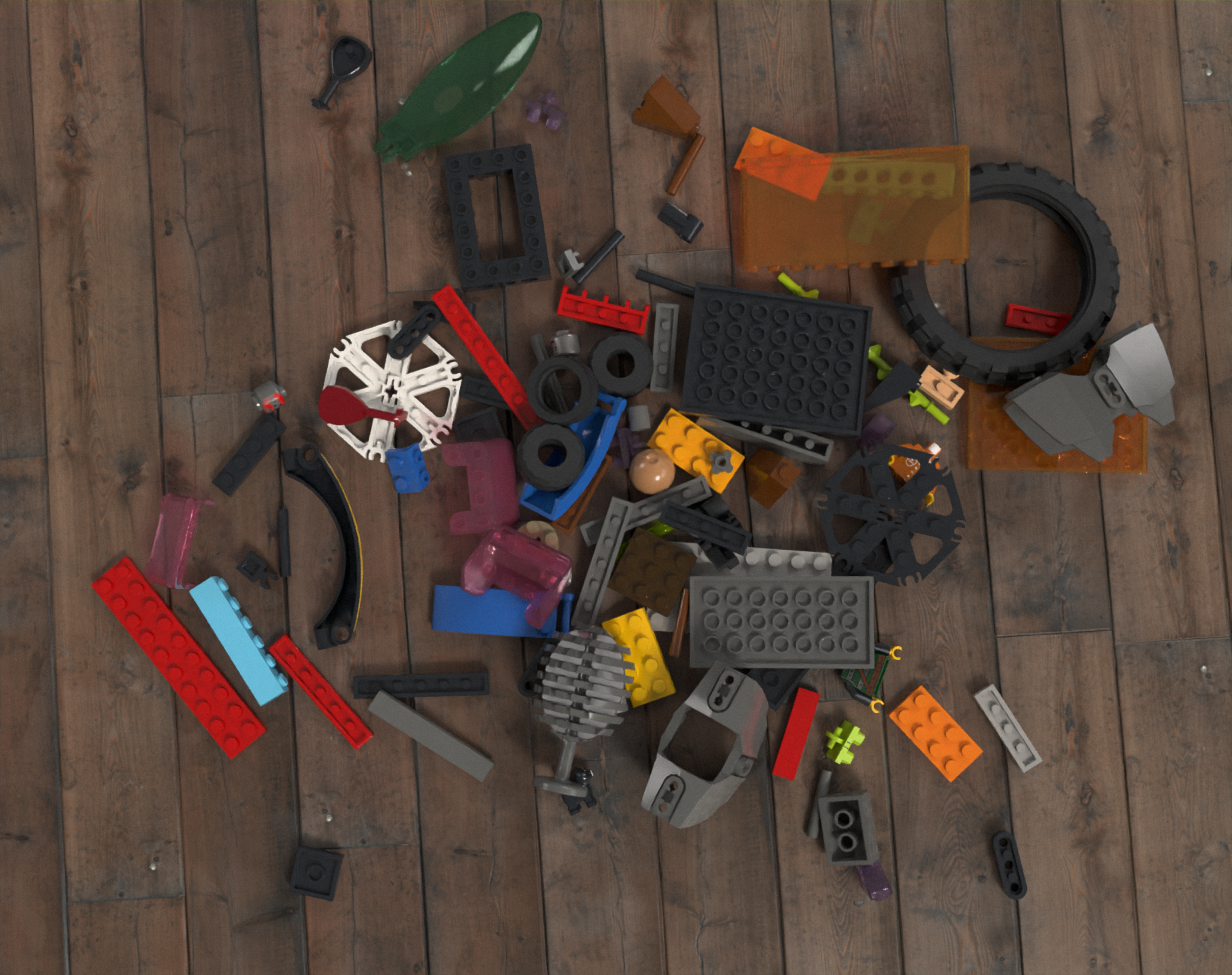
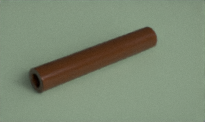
M697 133L665 190L667 194L671 196L676 195L706 140L703 135Z
M682 588L669 655L680 657L690 609V590Z

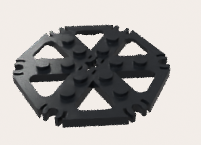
M876 442V451L874 453L868 452L867 447L863 446L865 454L863 457L859 448L822 486L832 490L821 489L820 493L826 494L828 500L825 502L818 501V505L822 507L827 506V509L817 507L831 557L840 552L835 557L834 562L837 563L840 559L847 561V564L843 567L844 571H847L853 565L854 567L848 574L874 576L875 581L900 587L898 577H901L903 586H907L905 580L907 576H913L915 583H918L919 579L916 573L919 572L923 581L960 544V542H954L951 539L962 540V536L955 534L954 530L957 527L965 528V524L956 522V520H963L965 522L966 520L952 471L950 470L948 474L943 476L942 474L949 467L947 465L942 469L935 467L936 463L940 460L939 457H935L929 463L930 458L935 454L882 442L884 451H880V445ZM892 455H898L917 460L920 463V469L896 492L888 459ZM861 465L866 469L874 498L843 491L840 489L839 483L855 466ZM937 485H943L947 489L952 512L945 516L915 507ZM890 508H893L894 513L903 518L893 517L892 520H887V515L879 511L888 512ZM838 513L867 520L845 544H840L836 541L830 521L832 515ZM908 531L939 538L942 540L943 546L927 563L920 564L915 558ZM884 538H886L894 565L893 571L888 574L866 569L862 565V560Z

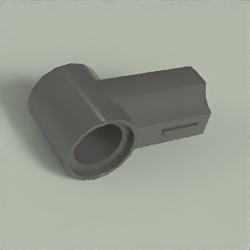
M648 406L628 408L630 431L637 432L651 429Z

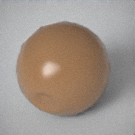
M647 449L639 452L632 459L629 475L632 484L637 490L645 494H658L667 490L672 484L675 477V467L667 453L659 449Z

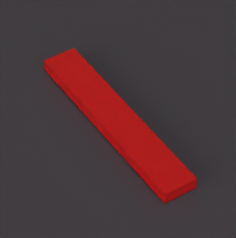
M284 634L268 648L269 652L355 750H358L375 735L287 634Z

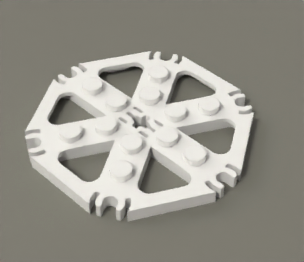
M393 320L346 336L351 340L352 344L342 339L341 342L346 346L345 350L333 349L339 358H336L332 353L330 354L323 390L327 386L335 384L338 370L341 367H347L369 386L354 392L369 408L396 413L397 408H404V411L408 412L406 420L422 433L423 439L419 443L422 452L437 447L431 442L432 439L436 443L441 444L442 442L438 439L437 435L440 432H444L447 436L450 434L447 429L443 428L444 425L448 426L451 430L453 429L452 423L455 419L463 381L461 379L453 382V379L457 380L462 377L461 373H451V369L457 367L458 363L451 362L447 364L456 359L428 336L423 343L438 355V364L408 374L412 353L402 361L394 360L387 354L383 370L362 351V343L382 335H388L392 339L402 329V321L397 322V329H395L396 321ZM415 330L414 333L412 331L411 333L412 337H417L419 335L418 330ZM398 346L396 353H402L403 347ZM394 385L397 395L393 394L392 398H389L386 389H390ZM446 387L450 390V398L447 412L443 417H436L415 398V396ZM374 418L369 441L365 443L360 442L345 428V425L327 424L365 459H367L368 451L371 450L368 456L369 460L373 461L374 455L380 453V462L385 463V452L388 449H395L393 446L396 430L394 422Z

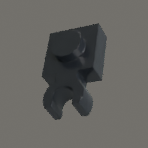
M250 551L236 567L252 583L259 579L260 585L267 590L271 588L266 583L268 577L275 581L279 579L275 573L265 571L269 565L253 551Z

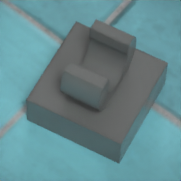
M571 249L564 251L555 260L564 280L572 278L585 265L584 262L578 264L576 257L579 253L572 252Z

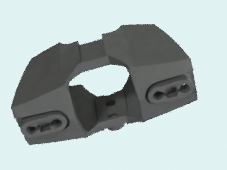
M1138 321L1096 346L1087 375L1073 376L1062 373H1046L1042 377L1039 376L1005 395L1007 403L1003 405L1002 409L1015 425L1045 454L1053 455L1077 448L1099 463L1113 455L1112 442L1115 431L1113 420L1121 414L1132 418L1139 412V414L1152 419L1161 427L1175 420L1170 391L1175 385V380L1163 343L1153 322L1142 325Z
M716 660L690 697L673 713L670 723L664 734L661 735L657 758L640 804L641 807L670 825L681 829L705 821L720 806L729 801L735 791L738 790L740 784L746 779L745 776L749 773L754 762L750 756L757 758L767 729L766 716L769 705L763 689L757 681ZM733 676L734 682L728 685L727 678ZM722 697L723 703L719 706L718 700ZM692 709L719 722L737 735L729 757L721 772L712 782L704 780L672 762L671 742H674L679 729L687 717L686 713ZM675 782L678 783L677 790L674 789ZM663 802H667V809L662 812L660 805Z

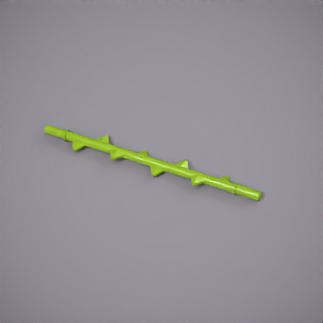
M784 272L777 278L793 292V295L818 299L819 291L817 289L805 292L801 285H797ZM879 344L869 347L868 359L878 367L877 379L882 380L893 368L880 358L882 346ZM918 390L914 394L911 391L908 393L910 395L909 405L911 407L920 404L925 408V411L932 414L943 425L949 421L950 418L938 409L933 401H929Z

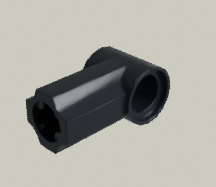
M669 201L657 216V219L675 230L682 240L690 244L704 227L700 219L692 214L687 215Z

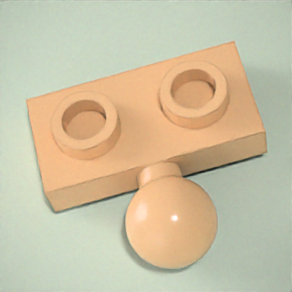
M928 365L921 374L922 378L919 381L922 385L919 388L948 410L953 409L965 392L950 381L958 376L944 369L942 375Z

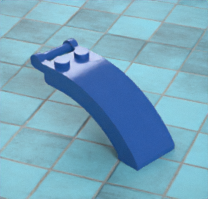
M599 390L598 399L612 405L611 412L596 405L591 414L584 420L566 425L578 434L585 449L584 466L578 478L565 489L553 492L538 490L526 482L519 503L552 521L562 516L582 494L598 470L610 446L621 413L627 406V401L621 397L616 398ZM579 400L575 401L573 408L578 404ZM555 449L544 465L548 467L560 466L563 463L561 453Z
M434 585L431 630L552 638L556 630L557 601L563 600L561 631L557 632L569 634L571 633L572 601H574V594Z

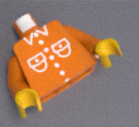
M933 441L925 449L919 444L912 445L906 443L898 445L935 454L930 458L929 463L941 452L940 447ZM892 455L888 459L890 472L903 485L920 469V463L915 459ZM936 463L935 467L939 469L940 465ZM937 486L923 499L926 502L925 508L934 501L933 495Z

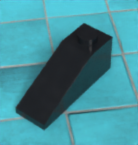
M900 360L864 402L863 413L903 397L910 391L914 394L922 385L919 381L922 376Z

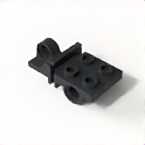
M713 489L710 490L712 493L711 497L687 506V508L744 530L722 497ZM692 536L719 572L726 567L731 570L740 564L734 552Z

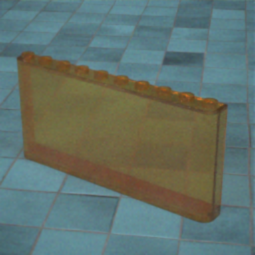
M969 145L740 159L741 268L746 269V273L759 272V268H768V272H779L781 267H790V271H802L804 266H812V270H826L828 265H835V269H849V265L858 264V268H872V264L881 263V267H895V263L904 262V266H918V262H927V265L930 266L941 265V261H951L952 265L965 264V260H970Z

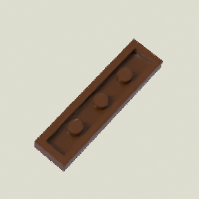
M605 455L585 490L562 516L552 521V527L571 536L613 457Z

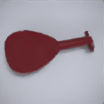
M336 384L327 386L321 392L318 402L320 417L325 422L333 425L355 423L367 416L394 422V428H397L408 417V412L404 411V408H397L396 413L369 408L352 390Z

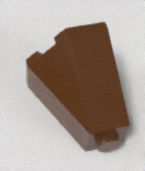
M663 75L644 95V100L641 103L642 108L637 107L632 114L633 124L682 140H686L689 136L693 137L701 128L699 126L701 121L699 114Z
M759 448L746 465L750 496L769 510L788 490L801 473V470L784 457Z

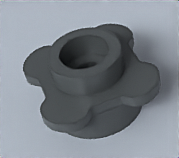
M724 451V453L720 454L716 452L711 453L709 457L712 461L711 472L713 474H718L719 472L730 473L733 470L730 462L732 454L729 451Z

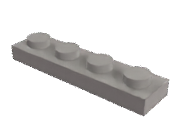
M990 683L972 695L1021 772L1025 773L1043 761L994 684Z

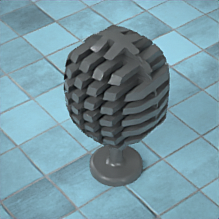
M593 625L572 627L576 630L569 634L554 632L552 638L560 639L561 642L557 646L544 644L542 650L553 653L550 658L539 657L538 663L547 666L545 671L536 670L534 677L543 679V684L533 683L532 691L542 693V698L531 697V705L542 707L545 711L543 714L534 713L535 720L550 724L553 728L550 732L563 741L555 777L535 776L532 785L548 791L577 797H586L587 788L579 783L569 781L576 744L594 740L592 738L597 735H612L614 730L606 727L610 723L621 725L624 718L615 714L617 711L627 712L628 704L622 703L621 700L622 697L630 698L632 691L624 689L625 683L633 684L634 677L625 675V669L635 670L634 663L624 661L622 653L631 655L630 648L617 645L616 641L612 638H616L604 628Z

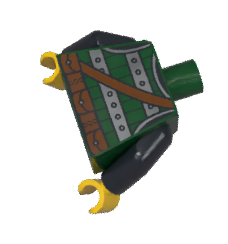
M874 642V669H842L840 679L844 681V687L850 696L859 703L869 706L875 713H879L874 708L875 703L880 702L884 705L876 697L890 659H901L894 656L895 649L902 650L899 646L890 647L889 645Z

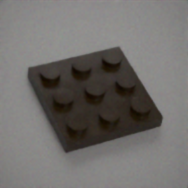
M637 526L607 587L668 618L698 557Z

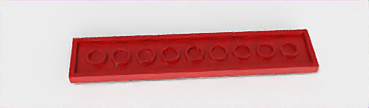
M124 557L91 584L92 588L230 760L268 730L129 557Z

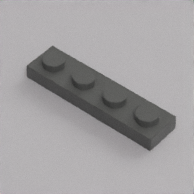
M656 304L653 344L654 370L651 378L650 392L672 394L678 304Z

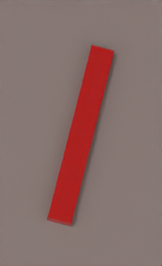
M446 285L432 295L431 298L526 431L535 425L547 422L533 411L528 401L527 392L451 285Z

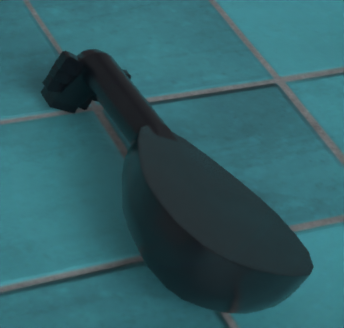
M342 35L336 40L330 57L332 79L319 100L314 98L311 100L313 107L330 111L331 108L326 105L339 84L356 78L368 68L372 61V51L363 41L349 35Z

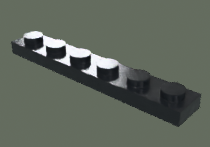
M489 672L353 676L354 699H374L379 690L382 689L394 698L490 695Z

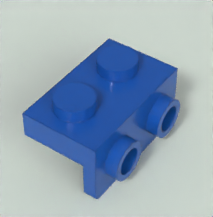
M413 443L408 448L388 449L385 452L397 493L420 492L430 483L429 472L426 469L419 443Z

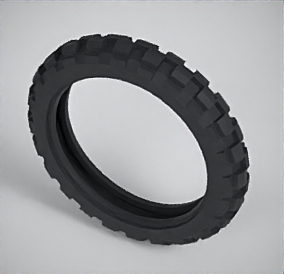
M1006 161L1005 164H995L994 162L976 164L974 167L956 170L952 197L940 200L934 199L932 196H923L916 199L897 228L889 254L888 285L891 288V300L895 313H898L902 321V327L909 338H912L920 347L919 350L930 360L933 359L942 365L944 370L956 376L960 375L968 378L971 382L984 385L994 384L999 385V387L1026 384L1039 376L1042 377L1046 373H1061L1073 366L1097 344L1104 334L1105 328L1114 314L1116 297L1120 289L1117 248L1113 247L1110 238L1112 234L1105 220L1102 221L1096 213L1097 208L1087 197L1083 198L1076 192V187L1065 179L1059 180L1051 176V172L1036 166L1034 169L1025 167L1023 163ZM984 200L1015 201L1042 212L1053 220L1066 234L1079 262L1081 288L1076 309L1069 322L1058 335L1030 348L1018 350L995 349L975 343L953 329L940 315L926 285L925 255L928 243L936 227L959 208Z

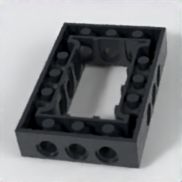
M531 143L444 156L443 163L463 291L468 293L552 280ZM513 174L525 256L482 262L469 180L479 179V181H483V178L495 176L503 178L505 175Z

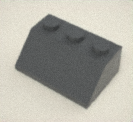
M869 790L846 791L819 797L818 803L828 867L874 864L879 859Z

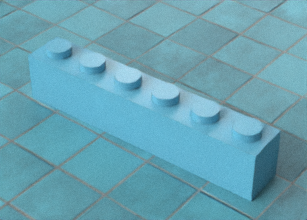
M212 576L189 592L259 705L263 706L288 691V681L282 673H278L275 668L276 662L270 654L267 655L263 649L264 642L260 636H255L251 629L253 626L247 616L243 617L239 610L241 606L237 599L231 597L228 593L229 587L226 581L218 576Z

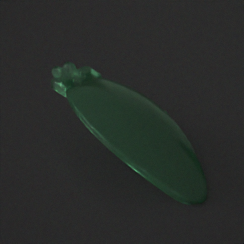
M528 11L515 13L477 34L440 62L411 93L398 114L378 127L385 138L374 146L373 151L380 154L388 149L390 144L393 147L382 156L381 161L388 164L395 160L399 154L404 162L407 163L423 152V149L444 143L463 134L492 113L514 88L536 50L542 31L540 15Z

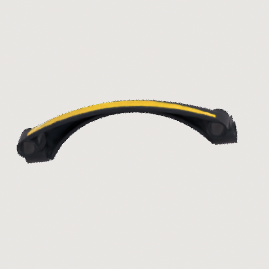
M304 444L300 448L281 451L285 475L310 489L326 506L338 529L343 554L341 579L334 600L324 616L314 626L317 648L322 650L347 644L355 639L363 587L362 548L356 520L339 479L321 450L314 445ZM313 449L315 456L312 460L307 461L305 454L308 450ZM342 627L346 628L349 632L346 640L341 639L339 636V630Z

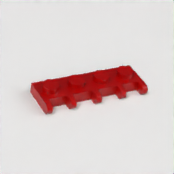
M564 284L557 310L558 316L643 336L650 305L646 304L643 312L630 309L631 300H626L625 307L609 304V295L606 294L603 302L586 298L588 290L583 289L582 296L580 297L568 294L569 285Z

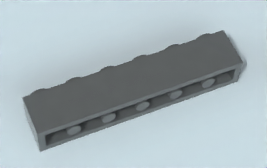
M702 416L698 417L696 423L698 426L823 468L828 463L834 444L832 440L803 430Z

